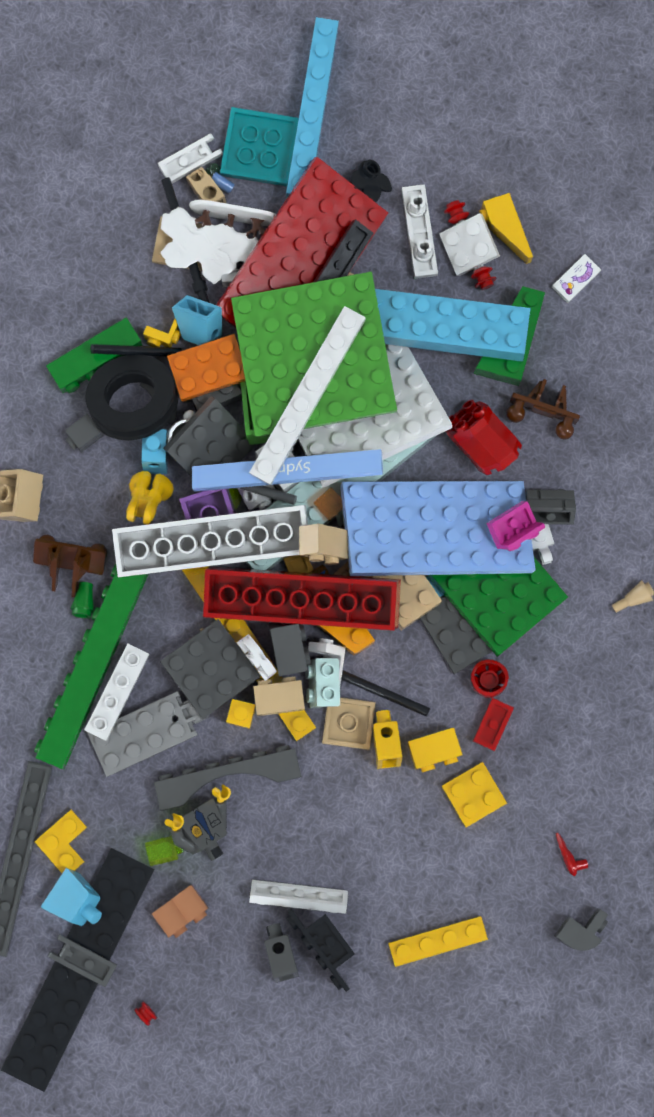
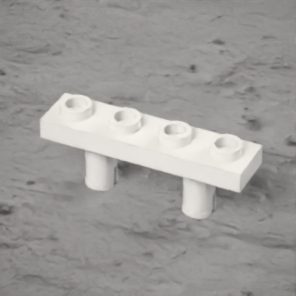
M425 184L402 187L401 191L414 279L438 276Z
M127 644L84 729L85 731L105 741L108 740L150 655L149 653Z

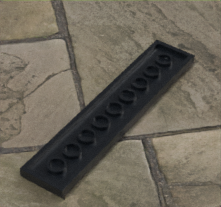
M111 848L92 885V888L100 896V901L95 908L102 913L101 918L95 924H91L88 920L82 926L73 924L67 938L110 960L155 869ZM55 961L1 1071L45 1092L98 983Z

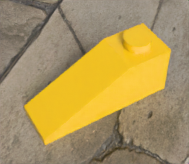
M510 193L483 201L482 210H479V213L483 214L488 228L526 264L531 263L533 255Z

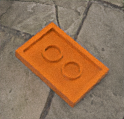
M235 334L167 356L182 402L246 381L241 352Z

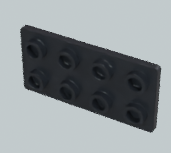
M288 909L289 916L286 919L294 930L299 928L304 935L301 937V940L309 950L314 948L318 953L315 959L323 970L329 968L333 975L330 976V979L337 989L343 988L347 992L350 988L336 968L355 954L326 914L306 928L293 909Z

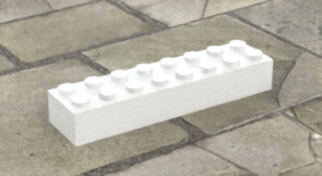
M300 505L112 529L118 577L299 555V526L308 525L306 506Z

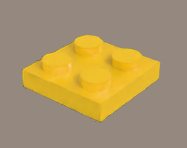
M483 762L441 786L465 828L507 804Z

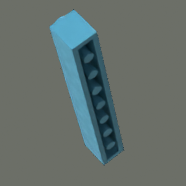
M318 17L315 20L286 199L313 158L317 157L338 34L339 21Z

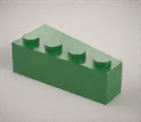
M522 286L512 306L530 308L523 361L482 356L474 374L519 386L545 292Z

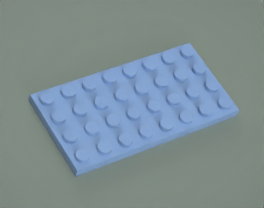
M524 481L342 482L340 485L344 525L348 536L350 576L533 573L535 571L531 539L523 541L521 546L513 551L497 549L486 524L521 501H526Z

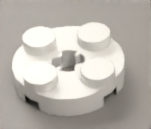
M249 634L237 642L265 681L277 672Z

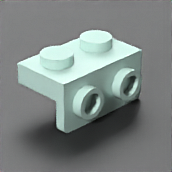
M315 658L310 660L311 664L307 665L308 671H305L306 679H309V688L306 690V701L309 703V707L339 706V659Z

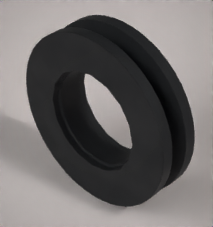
M126 355L107 362L94 373L87 385L85 400L95 426L102 433L114 439L129 441L151 436L166 426L177 409L178 392L171 372L161 361L146 355ZM141 382L155 389L151 401L136 411L120 412L109 406L113 394L127 384Z

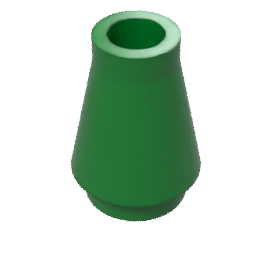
M79 583L77 593L70 608L73 616L87 619L91 618V613H94L92 583Z

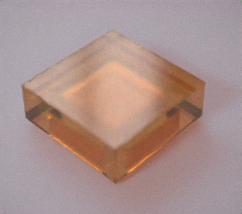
M332 487L313 502L315 507L328 521L343 510L342 498Z

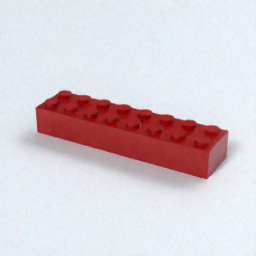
M209 567L205 569L203 617L395 631L399 624L401 579Z

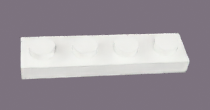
M252 880L249 903L346 914L348 891Z

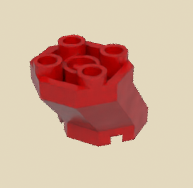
M469 400L462 405V408L457 413L449 416L452 428L445 432L481 473L486 476L492 474L490 470L495 468L498 472L502 471L518 458L517 448L521 449L522 444L492 412L487 404L481 401L474 402V400Z

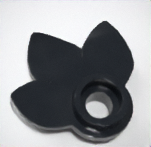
M369 159L361 162L358 170L352 173L351 184L355 186L354 188L362 190L374 202L379 200L381 191H392L389 178L380 172V166L374 160Z

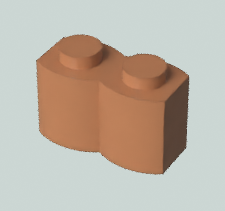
M191 884L153 912L152 915L168 938L172 935L177 938L188 930L185 926L192 920L197 923L207 916L205 910L209 907Z

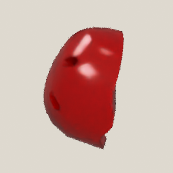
M490 659L477 663L471 673V684L474 691L485 698H493L500 695L505 690L509 679L505 666L498 661Z

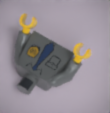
M223 784L221 786L222 791L216 787L212 789V794L217 797L215 801L212 798L183 816L173 813V821L170 819L165 820V825L170 827L174 845L193 855L205 850L211 861L224 854L217 841L227 835V799L230 797L231 791Z

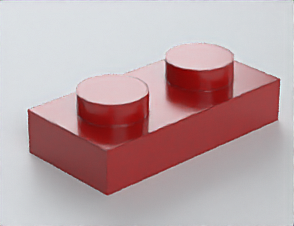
M491 698L472 742L495 751L514 707Z

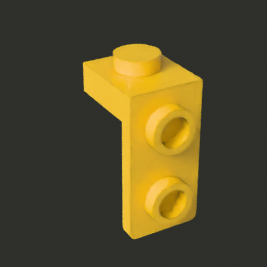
M175 318L169 334L146 326L143 335L150 346L172 347L173 343H178L181 333Z

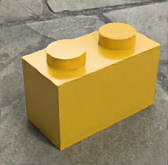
M454 728L407 742L415 770L421 768L422 773L436 769L434 765L436 763L444 762L445 766L458 762L457 757L462 756Z

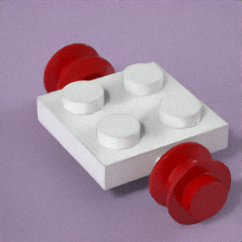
M453 201L447 204L444 214H450L451 218L448 220V223L456 225L439 233L456 276H461L475 269L471 275L472 279H477L478 281L475 288L486 290L494 286L493 282L497 278L490 276L493 268L483 264L500 257L483 214L479 213L467 219L470 213L464 212L462 209L466 205L465 202Z

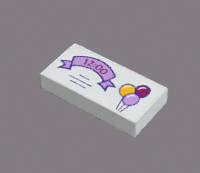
M584 254L552 285V288L569 303L600 273L601 269Z

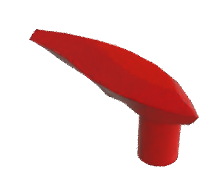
M556 833L562 857L569 873L576 876L578 870L587 869V860L575 861L573 854L568 850L561 835Z

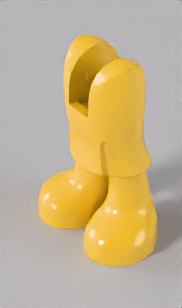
M141 471L132 476L129 483L132 499L126 509L128 521L134 522L136 517L143 518L144 525H149L153 521L157 506L161 501L168 500L174 491L172 482L166 476L160 473L156 474L151 490H149L152 480L150 472Z

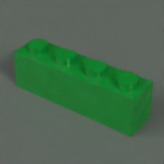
M127 317L46 365L62 393L76 391L80 387V383L85 380L90 381L94 373L104 364L118 357L126 356L91 354V344L143 346L141 339Z

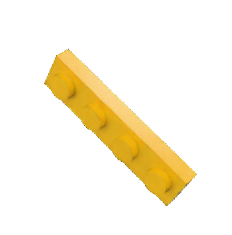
M478 916L389 942L388 944L394 965L397 967L488 940L482 917Z

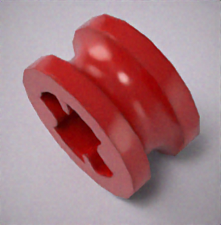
M143 1001L141 1003L142 1006L140 1008L136 1007L134 1011L149 1026L151 1024L150 1021L152 1019L156 1020L158 1017Z

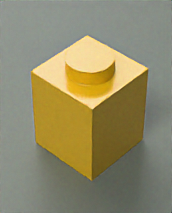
M232 699L226 723L250 729L256 705Z

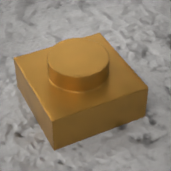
M295 555L283 559L288 572L314 573L308 557Z

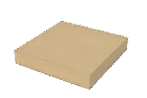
M340 698L339 706L327 707L322 744L370 750L376 702Z

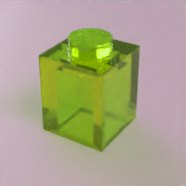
M172 836L145 842L150 866L180 859L179 854L183 853L181 848L174 845Z

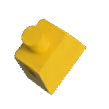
M390 710L376 712L377 723L373 724L377 769L400 767L402 751L397 721H391ZM387 734L390 737L385 738L382 735Z

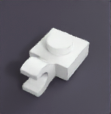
M544 524L545 528L539 531V535L531 539L533 551L538 550L542 565L552 563L551 561H553L552 554L548 548L554 545L549 524Z

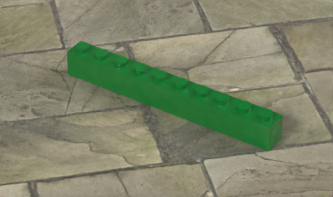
M116 564L114 565L111 572V577L114 578L110 586L106 585L101 598L104 601L101 608L96 607L93 613L92 620L94 624L91 630L87 629L83 636L82 642L85 643L82 651H77L73 660V664H75L72 674H67L63 686L66 687L63 695H58L53 708L56 711L53 718L49 717L45 724L44 730L47 731L45 737L37 742L34 750L37 753L36 759L65 770L149 574L118 577Z

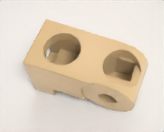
M202 167L186 176L188 184L200 200L226 203L225 195Z

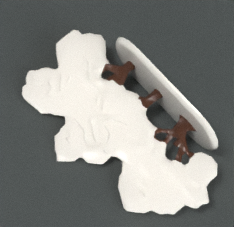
M209 200L191 201L189 207L192 211L201 215L198 218L191 217L181 207H177L169 214H163L161 229L173 239V242L165 246L161 251V255L165 259V263L171 268H187L189 265L199 261L202 264V275L208 281L216 284L222 279V275L230 274L236 270L237 262L246 261L258 243L257 231H259V235H263L266 230L262 226H269L276 214L265 210ZM209 217L227 220V223L212 225ZM198 222H202L201 228L196 227ZM233 222L253 224V228L246 233H240L234 230ZM250 233H253L252 238H248Z

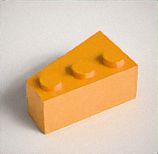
M316 625L342 647H346V650L354 656L375 642L368 629Z

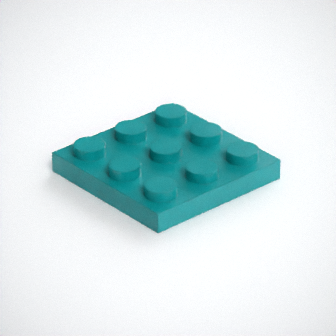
M231 107L220 175L287 186L299 118Z

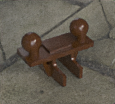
M546 379L539 381L527 397L517 393L512 394L510 403H513V405L506 412L509 421L513 423L521 422L525 417V410L523 408L525 407L531 409L534 413L562 420L555 428L556 435L563 440L572 437L574 433L572 424L576 425L580 415L567 411L565 385L559 390L554 406L539 401L547 382Z
M42 535L34 542L33 562L48 566L49 574L52 577V591L54 592L58 585L60 568L73 570L71 597L74 598L77 593L78 581L86 572L103 575L107 548L103 544L96 543L91 547L61 543L56 542L51 535Z

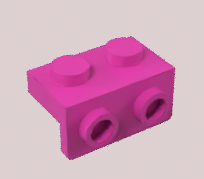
M521 501L486 523L497 549H506L508 551L518 549L523 541L537 537L539 531L545 528L544 523L536 522L528 501Z

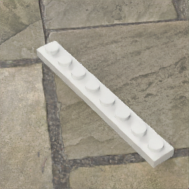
M344 306L249 473L252 476L272 485L363 326L366 317Z

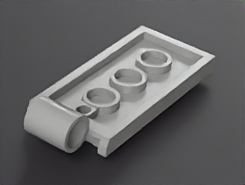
M177 691L119 718L107 741L89 732L87 734L106 777H109L197 736V731L194 730L193 725L203 721V719L188 700L182 703L180 693ZM174 716H178L177 722L173 721Z

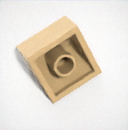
M23 469L0 471L1 520L38 521L41 491L43 488L42 474Z

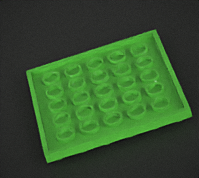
M372 271L231 298L256 438L271 435L344 306L366 317V320L304 429L397 412Z

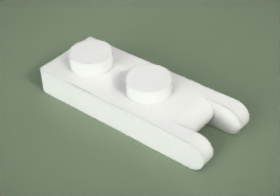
M208 134L160 161L158 166L165 178L170 177L173 184L198 168L223 155L221 149L212 153L207 143L214 139L213 135Z

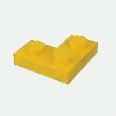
M71 809L42 834L35 843L61 873L66 868L75 871L85 861L69 843L88 827Z

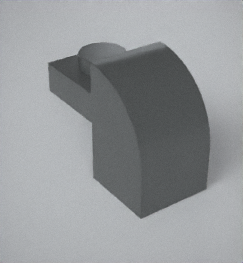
M597 908L584 927L571 917H567L554 937L576 950L586 951L593 949L602 942L600 938L595 936V933H601L608 923L605 920L608 914Z

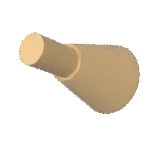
M641 580L624 596L625 598L612 604V607L617 613L628 606L631 607L653 601L651 596L654 595V591L649 582L644 584Z

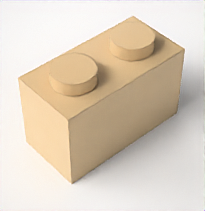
M323 524L299 526V555L309 557V561L313 562L324 561V564L328 565L339 564V560L349 559L347 530Z
M296 677L282 678V683L272 684V680L258 681V686H253L257 716L305 710L301 680L296 681Z

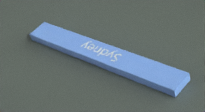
M378 449L286 458L272 485L383 475L382 451ZM255 461L192 466V489L194 492L269 484L249 473Z

